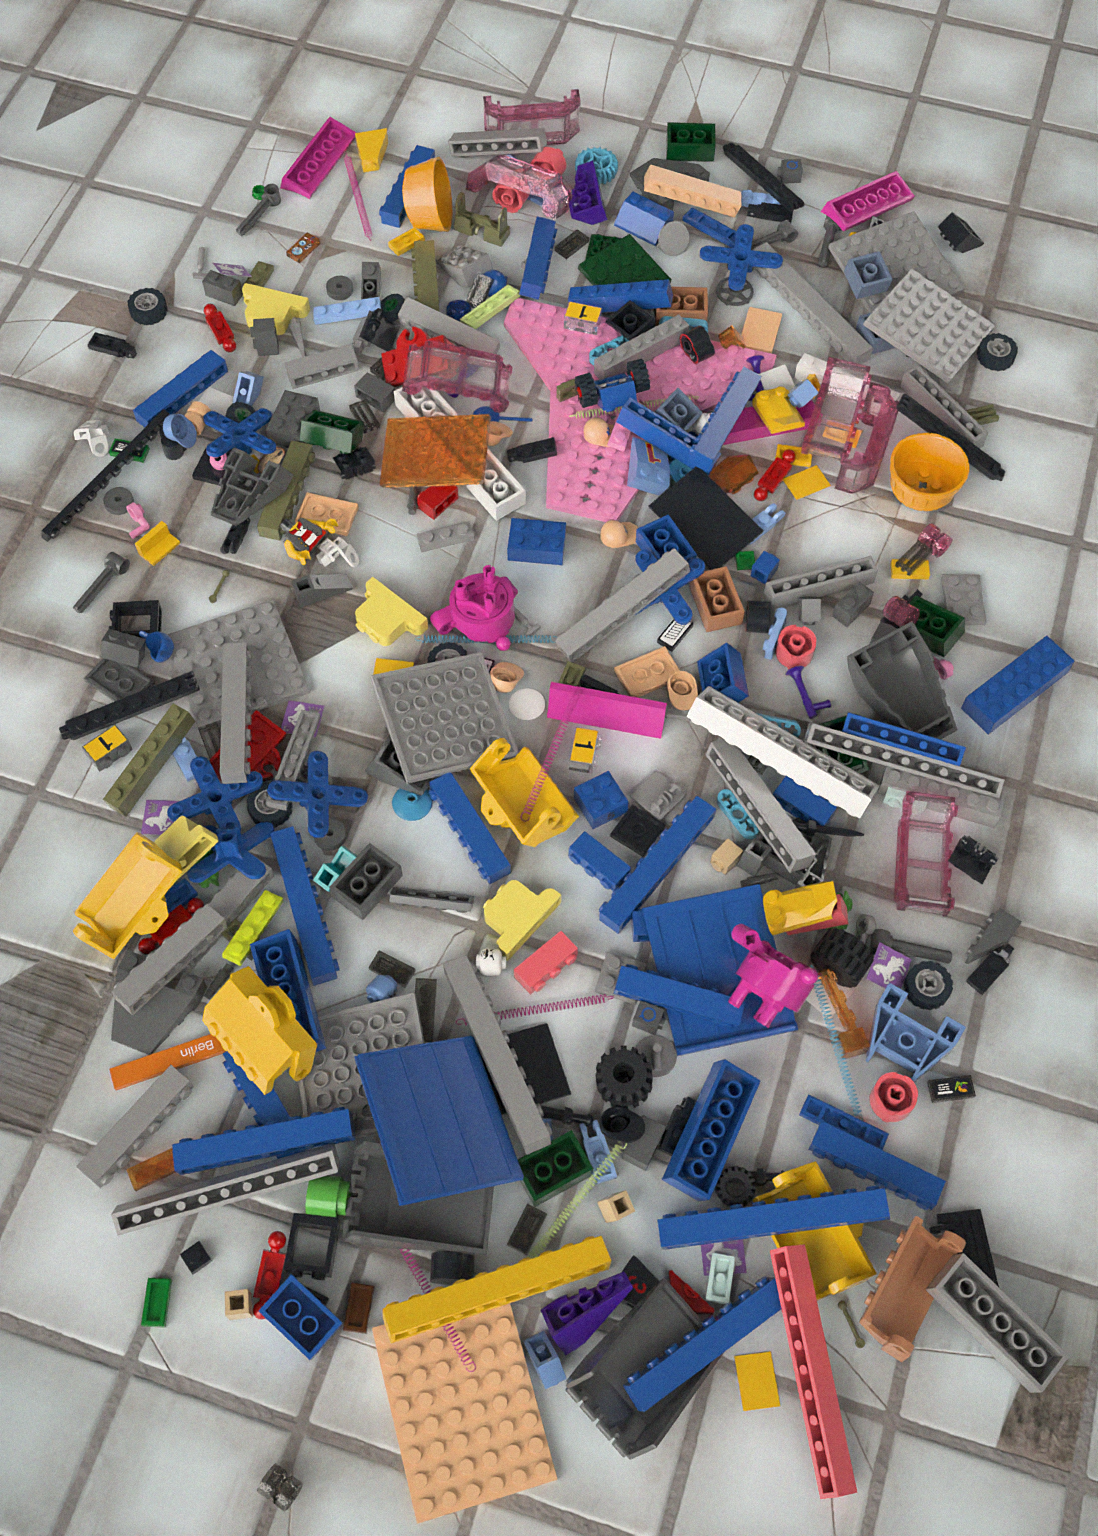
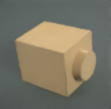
M727 839L712 854L710 863L716 871L726 875L740 861L743 850L730 839Z
M626 1190L616 1192L597 1202L606 1223L618 1221L635 1212Z
M248 1289L226 1291L225 1316L229 1320L253 1318L252 1293Z

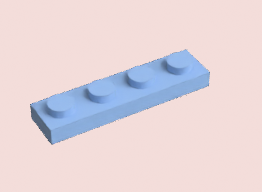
M380 297L313 307L314 323L318 325L366 317L369 310L374 312L377 308L381 309Z

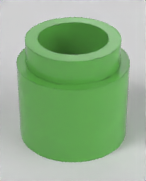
M331 1175L309 1180L305 1203L306 1214L338 1218L339 1215L345 1216L348 1197H351V1193H349L350 1181H345L340 1176Z

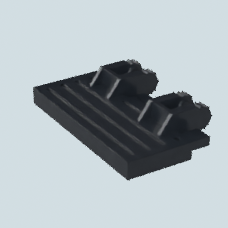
M981 1209L936 1214L939 1226L930 1227V1233L939 1234L950 1231L963 1238L966 1245L963 1251L958 1254L964 1253L999 1287Z

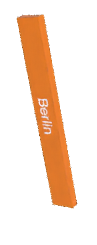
M209 1034L110 1068L109 1070L114 1089L117 1091L160 1076L170 1065L180 1069L221 1055L226 1051L216 1036Z

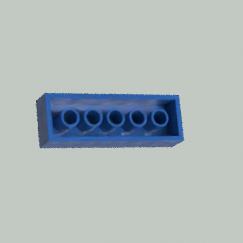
M1046 635L965 698L961 709L989 735L1070 671L1075 660Z
M290 929L251 943L250 947L258 977L267 987L279 986L292 1001L296 1012L295 1019L317 1043L316 1052L325 1049L326 1044L299 945Z
M726 1059L713 1063L662 1177L664 1182L698 1202L710 1200L761 1080Z

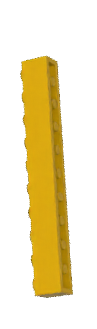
M589 1236L580 1243H568L559 1250L553 1252L552 1250H547L538 1257L532 1259L530 1257L523 1258L517 1264L511 1266L508 1264L502 1265L496 1271L490 1273L481 1272L472 1279H460L451 1286L445 1288L443 1286L436 1287L430 1293L424 1295L415 1294L409 1297L408 1300L400 1303L398 1301L391 1302L385 1308H382V1317L390 1343L609 1270L611 1258L602 1236Z

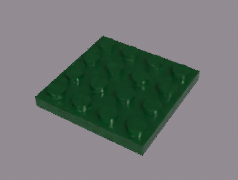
M630 234L578 265V270L592 285L668 279L671 284L672 280Z

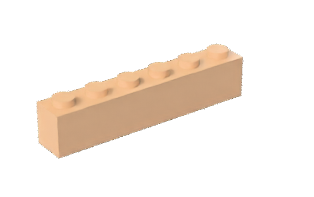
M654 165L649 166L644 176V191L731 217H735L741 207V192Z

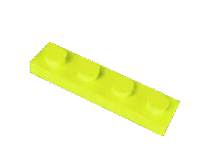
M264 890L223 951L222 957L241 966L251 952L250 944L258 941L282 905L283 898Z

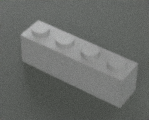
M351 344L285 362L286 373L292 389L359 371L357 357Z

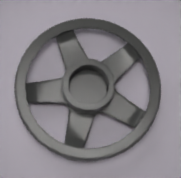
M729 277L722 279L718 283L716 295L726 306L748 304L753 297V287L747 280L745 282L747 285L739 291L730 288H720V285L724 281L729 280ZM750 288V296L746 298L742 292ZM719 292L729 294L727 300ZM735 297L742 300L741 302H732Z

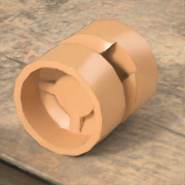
M194 401L184 416L193 423L197 435H200L206 426L203 417L211 410L202 402Z

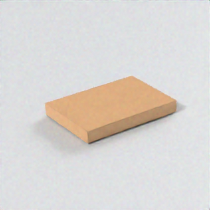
M749 307L738 346L772 354L782 313Z
M306 492L295 523L300 518L318 521L335 519L338 527L333 526L335 529L334 533L348 536L359 506L357 503Z
M665 646L614 667V671L628 695L637 698L666 686L669 677L674 672L680 671Z

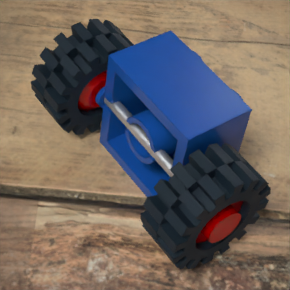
M641 358L627 362V375L622 373L594 381L590 373L575 376V389L577 390L576 393L582 408L597 404L603 411L610 412L614 411L616 407H623L629 398L637 401L636 393L650 390V377L644 360Z

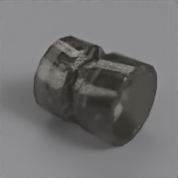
M275 1463L260 1482L257 1492L268 1500L273 1498V1504L285 1512L297 1498L303 1483L294 1476L287 1477V1471Z

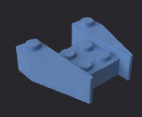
M889 982L875 1006L865 1061L869 1062L876 1051L913 1073L910 1079L915 1083L953 1050L966 1027L946 1016L937 1032L931 1031L899 1012L908 993Z

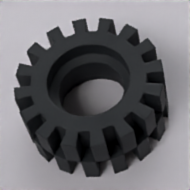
M730 1166L722 1170L715 1188L718 1198L725 1205L730 1207L743 1204V1206H746L755 1195L756 1184L752 1174L745 1168ZM732 1178H739L744 1183V1191L739 1196H733L727 1190V1183Z

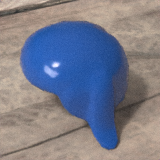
M490 270L482 274V276L492 280L486 294L489 297L493 296L507 284L508 277L498 270Z
M145 631L139 632V635L146 639V646L150 650L151 658L154 661L162 663L171 657L174 651V643L166 633L160 631L150 634Z

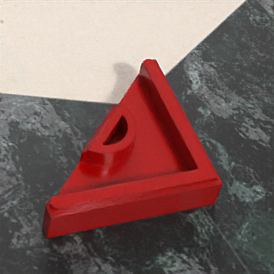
M673 1270L668 1271L669 1284L696 1314L714 1313V1308L703 1300L695 1290L679 1278Z

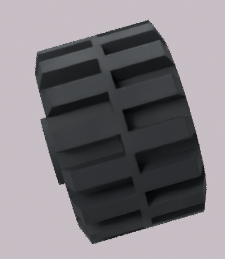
M832 928L826 931L812 951L810 960L815 968L832 982L843 987L855 988L873 963L874 955L864 942L851 933L842 929Z
M621 1046V1050L616 1051L615 1047L609 1049L610 1054L604 1053L601 1056V1063H597L595 1076L598 1091L602 1094V1099L605 1102L609 1101L612 1107L620 1105L628 1109V1105H633V1108L639 1106V1101L645 1102L648 1098V1092L651 1093L653 1082L651 1064L647 1062V1056L643 1052L638 1054L637 1048L632 1047L630 1051L627 1050V1046ZM628 1077V1081L621 1082V1078Z

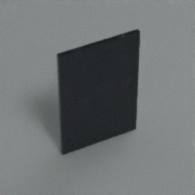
M698 467L693 468L648 505L659 518L666 515L671 517L697 556L704 561L710 570L721 568L764 531Z
M547 1023L507 1034L510 1041L507 1044L510 1049L514 1048L518 1058L516 1064L518 1067L522 1066L526 1074L524 1081L527 1086L531 1085L535 1097L533 1100L535 1105L571 1095L567 1077L565 1076ZM481 1056L501 1115L508 1114Z

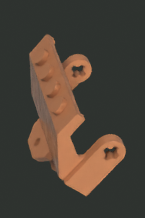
M918 1216L911 1220L906 1231L902 1229L896 1239L899 1245L896 1251L891 1250L885 1262L888 1263L885 1272L883 1270L879 1272L875 1280L878 1286L875 1292L870 1291L864 1301L867 1307L859 1321L878 1343L883 1345L881 1350L900 1362L911 1356L915 1348L912 1342L934 1300L925 1289L953 1255L962 1252L966 1245L963 1238L950 1231H945L938 1238L934 1237L921 1226L924 1220Z

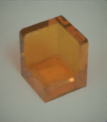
M732 325L718 335L721 346L724 349L737 344L743 349L746 348L743 337Z
M863 1027L841 1032L838 1035L843 1048L842 1054H845L841 1056L842 1058L847 1059L865 1054L870 1048Z

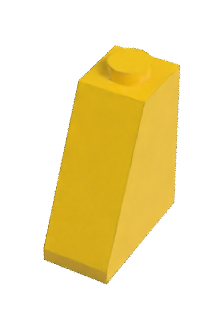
M387 128L355 133L363 173L379 170L388 146Z

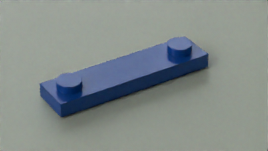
M693 207L683 216L682 221L723 244L734 248L737 231Z
M809 1094L799 1116L817 1125L824 1121L883 1150L889 1133Z

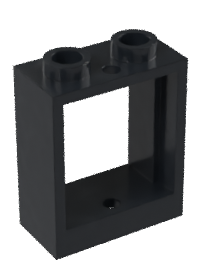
M159 600L113 602V610H110L109 613L112 626H109V629L142 638L139 635L140 631H145L149 634L155 631L161 632L162 608ZM150 615V630L121 631L122 616Z
M301 1213L293 1214L284 1269L289 1273V1276L292 1274L296 1278H302L303 1274L312 1275V1279L324 1281L325 1277L332 1278L341 1225L339 1218ZM299 1227L330 1231L324 1267L293 1263Z

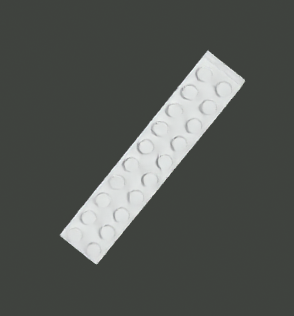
M424 376L394 391L396 407L496 521L526 504V490Z
M710 686L696 697L687 715L693 723L704 726L710 733L721 736L727 743L738 746L748 755L755 756L764 765L772 766L781 775H787L794 779V782L798 785L811 789L812 793L828 799L834 806L845 809L851 816L858 818L862 816L880 786Z

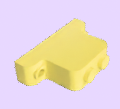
M247 283L242 287L244 302L247 305L245 317L249 328L253 327V319L274 318L277 335H282L286 332L292 318H305L310 312L309 299L307 297Z
M374 577L366 582L365 597L367 600L355 611L356 627L359 631L367 633L373 642L379 643L382 646H389L405 631H409L414 635H421L428 629L427 618Z
M180 816L154 843L169 857L181 863L183 872L177 878L179 880L218 842V837L205 827L194 823L185 816Z
M511 880L507 884L500 886L497 895L493 899L490 898L483 906L485 922L501 935L496 944L499 946L502 956H506V961H509L561 904L562 895L555 889L549 888L536 895L519 881Z

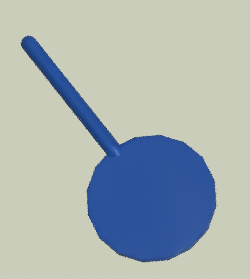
M489 406L477 408L472 415V421L477 427L480 423L489 421H533L532 418L499 416L498 411Z

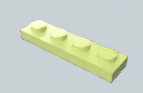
M506 285L463 316L460 322L477 329L518 299L520 291L510 285Z

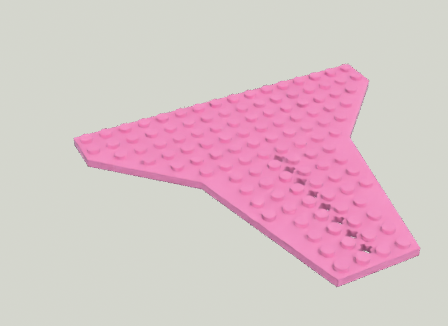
M518 298L510 304L504 320V327L550 390L549 438H555L557 456L548 457L546 508L603 522L610 520L618 521L639 491L627 486L632 438L644 439L631 432L624 452L612 447L591 444L584 438L586 422L591 418L599 417L606 421L607 424L615 425L617 418L612 420L611 416L618 417V407H616V412L614 410L612 414V411H610V414L607 412L606 415L605 411L602 414V410L597 404L582 408L578 395L562 402L558 401L556 395L557 386L563 382L575 379V376L590 373L594 381L599 380L594 374V365L589 362L590 351L622 335L606 323L608 317L599 316L597 322L565 316L567 308ZM710 340L714 346L715 354L698 364H694L684 353L681 344L644 363L650 377V390L636 393L637 401L642 403V405L645 404L647 408V402L649 401V409L655 412L658 405H661V399H667L679 388L686 396L691 395L689 399L703 413L714 410L718 402H721L720 399L737 371L741 372L744 366L754 372L752 365L746 361L749 357L764 356V360L760 364V371L763 373L774 368L777 355ZM576 413H577V419H576V416H574V417H569L570 415H576ZM598 456L603 457L601 460H597ZM592 470H597V471H599V472H596V474H593ZM587 484H593L595 486L588 488ZM582 498H588L590 500L583 502Z

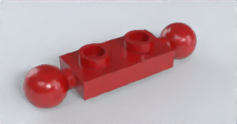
M206 304L203 309L206 315L205 319L219 345L223 344V349L226 352L235 351L236 342L233 340L235 339L234 334L222 312H217L215 305Z
M785 450L782 453V459L776 457L758 481L757 486L759 487L754 491V498L757 501L766 500L768 492L773 494L792 468L791 463L796 459V454L793 450Z
M192 898L188 902L186 909L181 904L168 914L167 919L156 932L149 933L152 937L143 938L139 941V951L142 954H149L154 951L156 943L161 946L167 937L172 936L178 931L182 923L189 921L192 918V914L199 908L204 907V902L200 898Z
M274 1231L269 1235L268 1244L271 1249H263L253 1294L254 1298H260L253 1306V1315L260 1320L266 1318L259 1310L278 1290L286 1256V1253L279 1252L286 1244V1236L281 1231Z

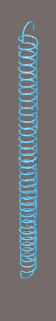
M424 635V640L426 642V636ZM428 635V638H429V635ZM431 635V641H433V635ZM435 635V638H436V635ZM439 635V636H438V641L440 640V643H442V639L440 640V635ZM442 635V639H443V642H444V637H443V635ZM447 635L445 636V642L447 639ZM449 635V640L451 641V636ZM453 635V637H452V642H453L454 635ZM456 635V641L460 643V638L458 641V635ZM460 635L461 642L463 643V641L465 640V635L463 636V641ZM506 635V637H508V635ZM510 635V637H511V635ZM513 635V640L517 643V638L515 640V635ZM517 635L518 642L520 643V641H521V639H522V635L520 636V641H519V636ZM524 635V638H525V641H526V636ZM529 635L527 636L526 643L528 642ZM531 635V639H532V640H533V635ZM535 635V637H536V635ZM538 635V640L540 639V635ZM542 635V637H543V642L545 643L546 638H547V635L545 636V641H544V636ZM549 635V638H550V641H551V636ZM553 636V637H556V636ZM416 637V638H421V637ZM467 637L468 642H469V638ZM509 637V639H510V637ZM511 637V642L513 643L512 637ZM535 637L533 643L535 642ZM536 637V642L538 643V640H537V637ZM541 637L540 643H542V637ZM556 637V638H557V637ZM415 638V640H416V638ZM427 638V642H428V638ZM436 638V642H437V638ZM529 638V643H531V639H530V638ZM549 638L547 639V643H549ZM429 639V643H431V641H430V639ZM434 639L433 643H435V639ZM447 639V642H449L448 639ZM454 639V643H456V641H455V639ZM467 639L465 640V643H467ZM470 639V642H471V639ZM522 639V643H524V639ZM416 640V641H422V640ZM472 640V643H474L473 640ZM422 641V643H424V641ZM477 641V642H478V641ZM486 641V642H487V641ZM551 641V642H552V641ZM426 642V643H427V642ZM437 642V643H438V642ZM444 642V643H445V642ZM451 642V643H452V642ZM469 642V643H470V642ZM476 642V643H477V642ZM479 642V643H481V642ZM483 642V643H485V642ZM487 642V643H488V642ZM494 642V643H495V642ZM552 642V643H554V642Z
M818 990L815 991V993H819V994L825 992V991L817 992ZM819 994L816 995L817 997H820V998L826 996V995L818 996ZM818 998V1001H821V1002L827 1000V999L819 1000L820 998ZM823 1009L821 1012H826V1013H824L822 1016H827V1017L824 1018V1020H828V1021L825 1022V1024H829L828 1026L834 1024V1022H832V1023H827V1022L833 1020V1018H832V1019H826V1018L832 1016V1014H831V1015H825V1014H827V1013H829V1012H831V1011H824L825 1009ZM826 1026V1028H830L829 1030H831V1029H833V1028L836 1027V1026H833V1027H828V1026ZM830 1038V1040H834V1041L840 1039V1038H835V1039H831V1038ZM834 1041L831 1042L832 1044H835V1045L832 1046L833 1048H836L835 1050H837V1049H839V1048L842 1047V1046L834 1047V1046L840 1044L841 1042H836V1043H833ZM840 1061L837 1062L838 1064H841V1065H839V1068H842V1069H841V1070H842L841 1072H843V1071H846V1072L850 1071V1070H843V1069H845V1068L848 1067V1066H842V1065L846 1064L847 1062H840ZM842 1073L841 1075H842V1076H844V1075L850 1076L851 1074H844V1073ZM845 1077L842 1078L843 1080L848 1079V1080L844 1081L845 1084H846V1083H850V1084L853 1083V1082H847V1081L851 1080L852 1078H845ZM847 1084L845 1087H846V1088H847V1087L853 1088V1087H855V1086H848V1085H850V1084ZM847 1089L846 1091H847V1092L852 1091V1092H850V1093H853V1092H855L856 1090H849V1089ZM850 1093L847 1094L848 1096L853 1095V1096H851V1097L849 1098L850 1100H852V1099L857 1100V1099H858V1098H852V1097L856 1096L857 1094H850ZM851 1101V1102H852L851 1104L856 1103V1104H854V1105H857V1104L860 1103V1102H853V1101ZM854 1105L851 1106L852 1108H855V1109H853V1112H856V1111L861 1112V1111H862V1110H856V1109L860 1108L861 1106H854Z

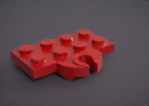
M412 327L414 338L409 340L410 331L408 329L403 330L397 339L396 349L381 353L385 382L390 383L393 387L410 383L421 376L427 378L451 371L446 336L440 335L429 338V335L424 330Z
M256 710L251 715V725H248V729L251 730V741H248V746L251 748V758H247V762H250L251 772L260 773L264 782L274 778L271 772L264 771V766L272 765L275 771L278 772L281 757L276 747L287 736V733ZM219 749L209 761L218 779L222 781L220 776Z

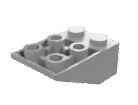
M463 245L456 246L453 251L441 255V258L436 260V263L454 281L466 288L476 284L484 272L493 270L487 253Z

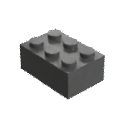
M285 390L267 426V437L273 440L277 446L289 448L291 441L306 443L300 441L301 420L313 410L320 411L318 398Z
M369 843L329 887L331 896L360 919L364 920L403 876L401 865Z

